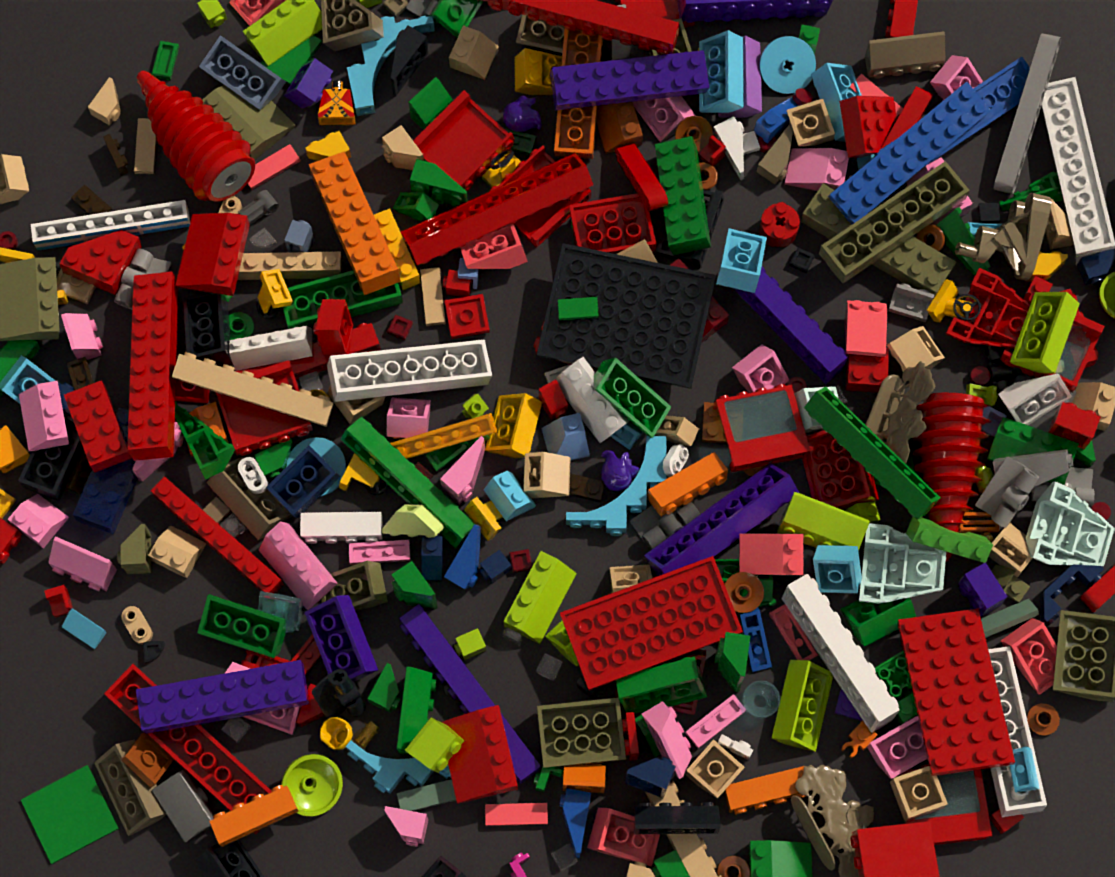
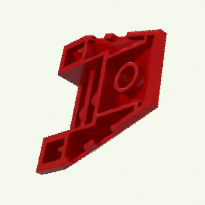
M979 268L971 283L968 294L975 296L981 304L980 314L972 321H963L954 317L946 335L965 343L1015 349L1031 304L1019 297L1015 290L1005 285L1000 277ZM966 297L965 301L975 302L972 298ZM978 305L973 307L969 318L974 317L978 313Z

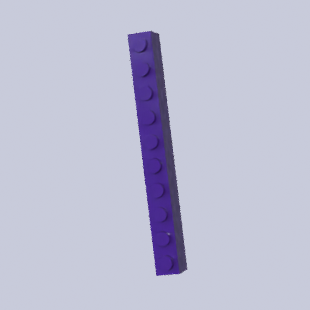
M420 604L399 618L401 625H399L400 629L405 635L409 634L412 637L413 641L411 643L414 648L424 653V661L429 667L433 666L436 669V677L441 683L445 682L448 685L449 689L447 691L453 700L456 698L461 703L459 708L464 714L495 706ZM501 714L516 780L522 784L541 770V766Z

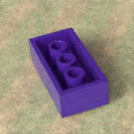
M349 595L335 596L304 612L328 674L337 669H343L347 672L350 679L355 682L378 671Z

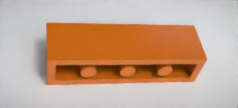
M713 452L648 489V500L661 517L665 514H671L682 504L686 505L696 496L706 494L715 485L723 484L727 479L728 469L717 454Z
M804 766L730 784L724 791L729 813L735 812V815L747 812V808L755 807V810L767 807V803L775 802V805L787 802V798H791L793 795L801 799L807 797L800 794L795 787L796 781L803 776Z
M276 786L271 789V793L265 796L264 794H259L253 797L250 803H239L232 807V811L226 814L223 811L214 815V819L209 822L219 845L223 847L299 812L288 786Z

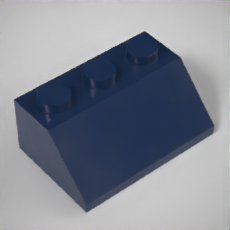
M308 445L266 488L293 516L299 518L301 513H304L341 476Z
M654 758L628 769L625 783L664 799L676 766L672 765L673 761L667 758Z

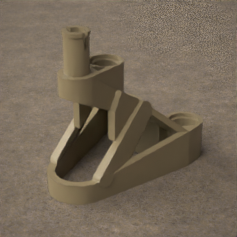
M1030 193L1027 196L1026 202L1014 200L1010 206L1008 220L995 229L979 226L975 235L974 246L958 242L956 249L959 250H955V254L970 257L974 262L985 263L995 250L1003 252L1009 266L1014 271V277L1019 280L1028 281L1035 270L1050 214L1051 198ZM1027 225H1028V235H1027V243H1026V229H1027Z

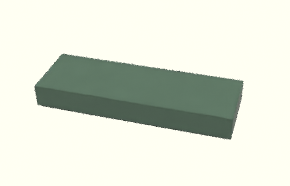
M1026 599L982 618L985 638L1038 616V609L1029 599Z
M452 779L397 793L400 809L417 811L456 801Z

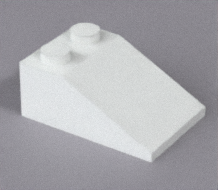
M1059 374L1017 382L998 394L1014 420L1025 425H1030L1072 397Z

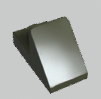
M996 564L991 571L1008 598L1016 603L1021 601L1030 588L1028 584L1014 575L1016 571Z

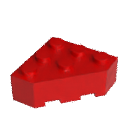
M854 96L839 101L848 158H862L878 153L896 117L894 97Z
M119 230L68 247L59 264L64 274L80 281L83 280L85 283L92 284L97 288L116 295L122 284L121 279L124 270L130 266L136 250L141 249L142 246L138 236Z

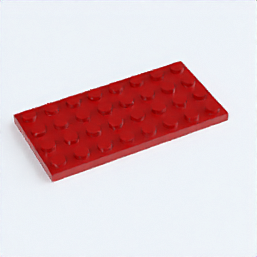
M714 556L560 612L588 690L720 642V637L724 638L726 632L743 633Z
M979 609L898 619L897 624L931 776L1014 765L1013 750Z

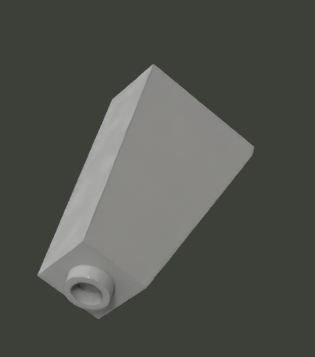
M1068 449L1011 457L1039 476L1035 486L1069 472L1070 466H1073L1072 454H1068ZM997 458L993 461L995 474L1005 458Z

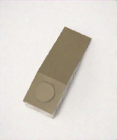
M791 123L757 167V173L773 184H776L779 179L782 181L788 173L786 169L793 134Z

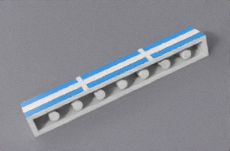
M181 200L31 224L32 241L38 251L80 244L119 230L133 235L189 227L190 216L186 201Z

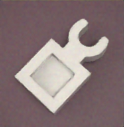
M723 734L718 741L720 746L729 749L746 760H749L753 752L750 748L751 745L742 740L739 742L733 741Z

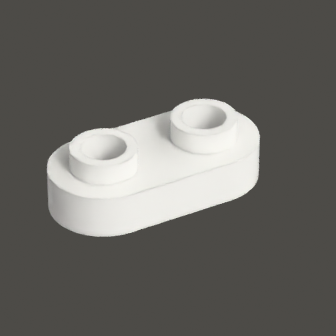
M673 445L663 461V470L666 476L671 477L680 472L686 463L689 454L684 445Z
M243 458L238 464V471L247 487L254 494L264 492L267 489L268 481L254 458Z

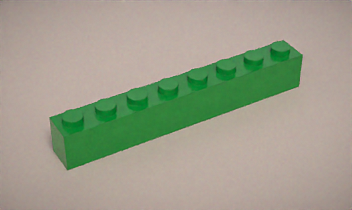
M827 387L816 391L804 406L809 416L820 423L822 428L830 433L837 443L851 454L853 459L859 461L865 467V470L873 475L880 485L894 496L895 500L902 503L912 516L920 519L941 498Z
M361 416L345 430L340 440L408 504L424 505L442 522L444 529L439 533L453 547L457 548L466 540L475 524L472 519L467 517L455 503L451 502L441 490L433 485L426 476L415 468L413 463L409 462L369 422Z

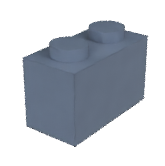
M292 220L284 240L288 253L310 252L314 243V236L311 225L306 221Z

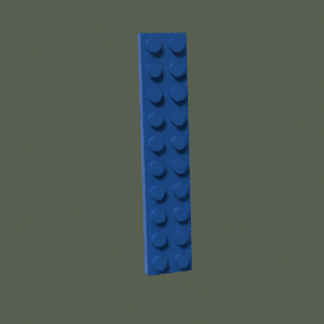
M1020 57L973 88L991 111L928 164L1019 105L1030 70L1023 57ZM888 144L887 146H885L884 148H882L881 150H879V152L876 153V154H874V156L876 157L880 152H882V151H883L885 148H887L890 144Z
M965 82L828 196L829 199L850 224H854L986 116L991 109L971 85Z

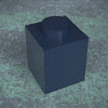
M498 550L480 563L481 570L479 572L486 581L489 579L493 584L510 572L512 567L503 553Z

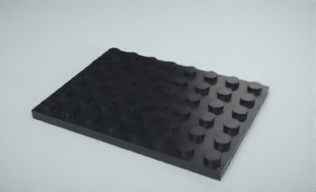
M562 243L537 357L570 364L584 357L591 368L598 369L604 360L617 358L638 378L692 389L716 275ZM597 297L599 318L559 320L558 299Z

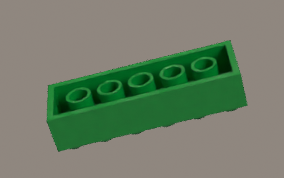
M689 136L655 144L659 180L668 198V205L664 206L663 209L668 246L673 256L711 248L698 151L693 137Z
M352 270L289 287L288 291L293 302L291 306L283 307L288 329L303 326L313 328L314 323L318 320L317 310L318 307H321L322 299H345L351 317L403 304L398 283L364 295Z

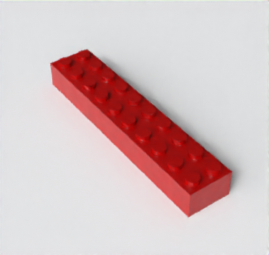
M487 0L488 6H491L496 11L503 9L515 16L522 14L530 20H544L552 26L559 24L567 30H581L589 36L594 34L600 35L604 40H618L626 46L631 44L637 45L641 50H655L660 55L673 54L679 34V22L598 0Z
M574 153L401 231V235L416 264H426L437 256L446 255L452 249L461 248L472 240L481 239L485 234L497 232L507 224H514L525 216H532L540 209L549 208L560 200H567L573 194L585 192L589 187L593 186V182L586 164Z
M173 272L134 275L127 449L134 461L174 457L176 379L172 378V374L176 365L178 287L175 286L177 280Z
M132 664L104 694L141 728L136 689L157 685ZM199 724L148 733L159 746L229 811H232V807L239 803L247 804L252 802V798L259 794H264L265 796L272 792Z

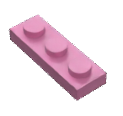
M409 540L349 543L350 565L359 564L367 560L377 563L410 561Z
M733 694L688 729L686 734L699 749L745 713L746 709Z

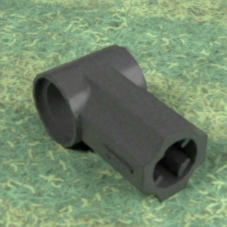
M263 190L255 196L254 201L238 211V214L246 215L251 225L262 216L274 213L278 209L279 204L268 190Z

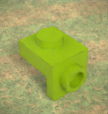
M966 385V394L984 399V403L990 407L995 405L998 398L997 386Z
M474 394L462 405L464 408L462 413L468 419L482 416L489 409L479 394Z
M875 502L856 503L845 510L870 520V524L880 521Z

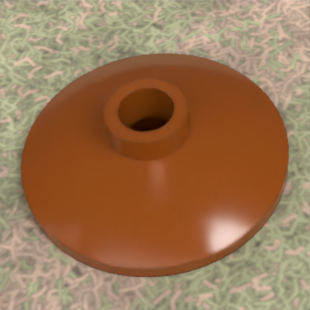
M687 117L677 126L675 140L692 136L697 146V151L700 152L709 143V137L713 135L712 127L703 117ZM691 130H695L693 135H689Z
M739 572L729 577L725 583L726 590L736 612L748 613L755 610L761 604L764 597V588L761 581L755 575L748 572ZM746 589L748 594L742 597L740 590Z

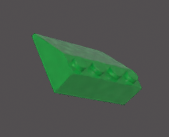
M772 840L749 842V877H812L811 843Z

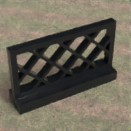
M703 190L704 196L710 197L709 203L705 204V207L707 208L706 214L711 241L724 203L723 191L715 190V192ZM665 225L656 253L674 259L679 258L701 268L708 248L692 251L690 256L682 254L673 256L671 250H662L664 244L668 243Z

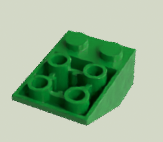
M416 159L410 178L412 192H424L436 203H446L452 207L468 202L467 191L436 164Z
M904 651L875 667V674L879 680L884 681L887 686V692L899 704V712L894 717L899 726L918 716Z

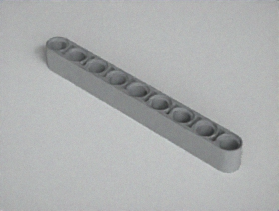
M1044 33L1040 35L995 179L994 190L1010 194L1015 192L1059 51L1061 37Z

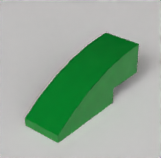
M488 435L482 436L484 442L490 439ZM479 438L429 452L426 457L435 470L439 471L459 460Z

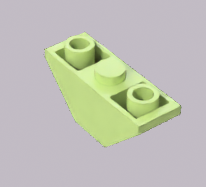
M405 504L395 512L382 528V533L390 534L391 536L405 534L409 537L425 535L431 538L437 536L444 529V524L424 505Z

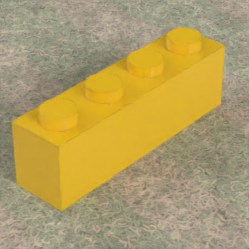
M387 209L374 214L398 267L401 280L399 283L402 290L420 284L419 273L391 210Z

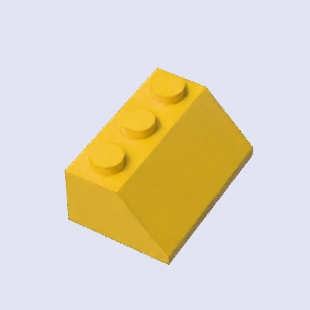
M526 393L500 395L493 417L497 432L489 434L490 439L487 440L485 451L512 458H525V453H529L531 450L542 402Z

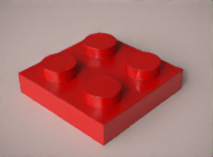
M483 294L444 300L451 339L490 333Z
M634 712L626 713L625 719H622L623 735L627 736V739L624 740L625 754L629 755V760L632 761L638 760L639 748Z

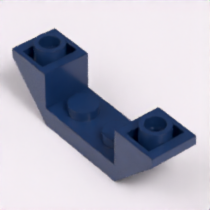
M1076 564L1069 567L1040 595V621L1044 624L1047 622L1052 624L1059 617L1057 613L1062 608L1053 599L1062 592L1060 588L1064 584L1069 586L1077 577L1085 586L1090 582L1094 585L1102 578L1100 573L1104 568L1102 566Z

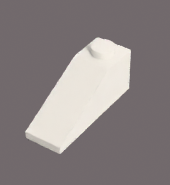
M733 116L715 125L714 135L726 146L725 154L739 179L743 180V132L745 130L740 121L737 122Z

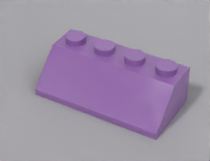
M743 36V108L730 113H718V117L731 118L734 116L735 118H748L762 112L761 73L759 66L761 58L760 43L747 36Z

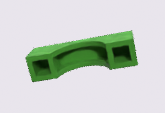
M915 516L912 517L906 532L913 542L983 563L987 562L993 544L985 536L971 532H955L931 520L917 519Z

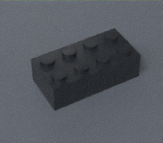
M65 414L64 418L69 444L32 451L18 479L23 488L60 501L66 488L65 485L84 449L72 417Z

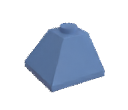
M580 413L561 417L541 428L548 453L568 456L570 461L590 456Z

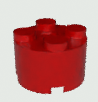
M784 202L773 204L763 212L759 232L760 236L767 237V245L782 248L793 243L800 224L797 212Z

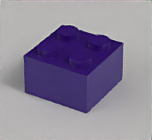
M313 58L300 67L284 96L302 109L311 106L314 102L317 103L323 95L321 93L322 89L327 87L332 80L330 76L333 70L316 58Z
M986 562L966 573L958 583L959 591L964 597L968 598L971 609H979L980 617L1001 606L1008 597Z

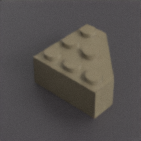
M321 0L323 44L336 52L384 38L383 20L356 0Z

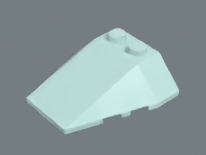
M1052 482L1036 501L1026 535V543L1031 558L1047 565L1076 564L1104 566L1115 528L1099 513H1095L1086 501H1082L1073 489L1058 482Z
M869 523L865 536L859 602L881 604L943 591L946 551L913 542L906 533L894 530L893 527L888 525Z

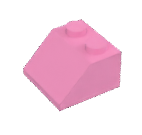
M954 55L948 59L930 81L937 94L944 100L965 82H968L972 88L983 82L968 57Z
M61 314L71 349L76 358L86 357L89 360L102 356L100 349L103 348L100 337L96 338L94 331L98 329L94 319L90 320L88 314Z
M762 344L732 367L739 382L749 393L755 392L759 388L772 389L776 385L786 384L789 381L775 352Z
M392 397L387 414V437L401 439L428 432L431 400Z
M36 494L21 503L8 518V521L44 549L69 517L42 496Z
M385 806L387 817L402 840L406 842V845L418 847V844H424L428 825L427 814Z

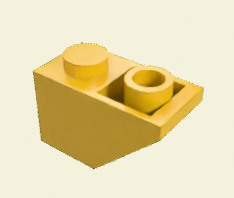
M340 131L329 133L324 139L313 141L305 147L308 158L316 161L344 151L348 158L351 157L350 149Z
M1039 251L1035 270L1028 281L1032 282L1035 276L1047 281L1064 265L1068 254H1062L1058 251L1051 253Z

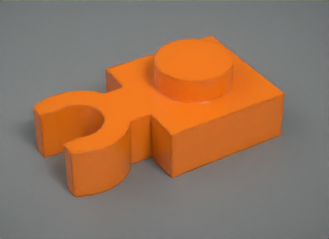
M862 721L848 736L852 741L846 742L841 750L844 751L847 747L852 748L853 753L849 757L853 758L858 752V747L864 751L878 734L876 732L871 733L864 721Z

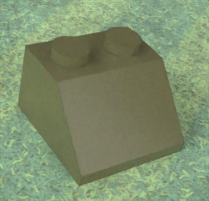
M141 524L121 544V551L117 553L118 564H121V568L127 574L152 573V561L148 556L152 549L151 533L145 524Z

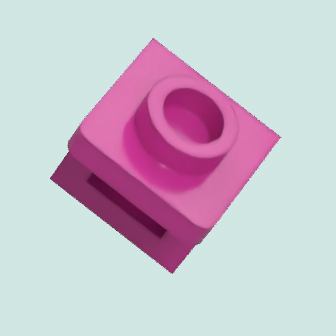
M519 853L511 858L513 862L509 863L513 871L510 874L511 877H527L520 865L529 860L530 856L528 853L525 855Z

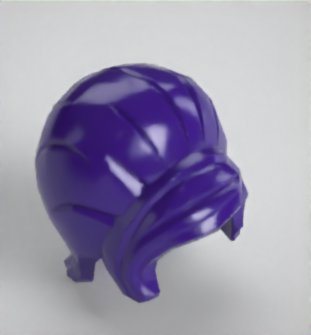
M523 95L515 102L509 103L503 111L505 126L512 131L522 133L533 128L541 130V117L536 110L531 109V105L536 102V99H530Z
M610 450L604 451L601 455V458H605L601 469V478L604 485L616 492L626 490L630 486L632 479L639 472V467L632 465L628 452L623 453L619 459Z

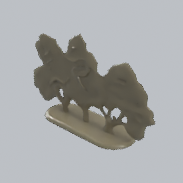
M919 361L915 367L905 369L902 379L894 374L884 379L866 422V426L905 464L910 452L908 440L914 437L917 438L926 429L925 422L922 421V411L916 409L917 404L928 398L936 387L930 369H926L925 363H922V361ZM910 387V390L904 394L905 388Z
M812 765L804 766L803 776L796 781L795 787L800 794L808 796V806L800 797L793 795L791 797L793 809L822 863L829 870L835 869L833 855L837 856L840 861L838 870L840 877H859L858 869H855L854 857L856 855L855 848L851 846L850 837L853 831L867 828L873 822L874 807L868 805L861 806L859 802L854 800L848 803L842 800L846 789V774L844 771L831 769L825 765H820L817 768ZM809 790L813 791L811 796H809ZM816 794H819V802L813 806L815 803L813 798ZM821 806L823 810H817V808ZM814 811L822 814L825 819V825L820 829L811 815ZM823 833L827 834L834 841L830 849L822 835ZM843 848L844 852L839 853L838 850Z

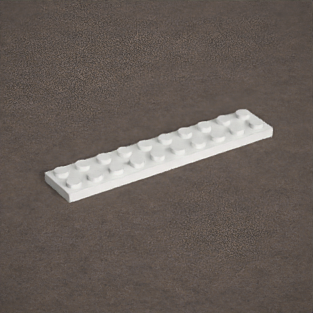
M1072 77L1048 83L1042 102V110L1076 256L1079 257L1115 249V240L1076 78Z

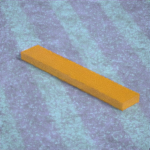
M492 413L390 444L408 459L496 433L497 429Z

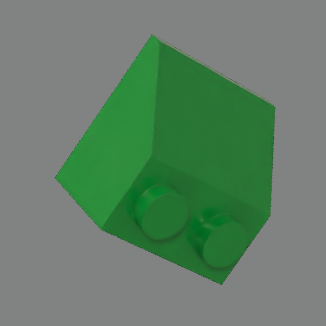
M437 77L409 101L410 117L423 130L453 102V99Z

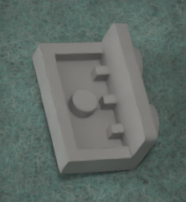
M896 284L888 311L926 322L928 317L927 309L933 301L934 294L925 289H914L908 284Z

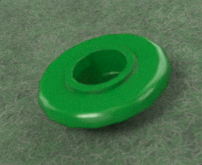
M235 312L229 315L231 340L250 337L254 330L252 318L242 312ZM242 322L244 327L241 330L233 329L235 323Z

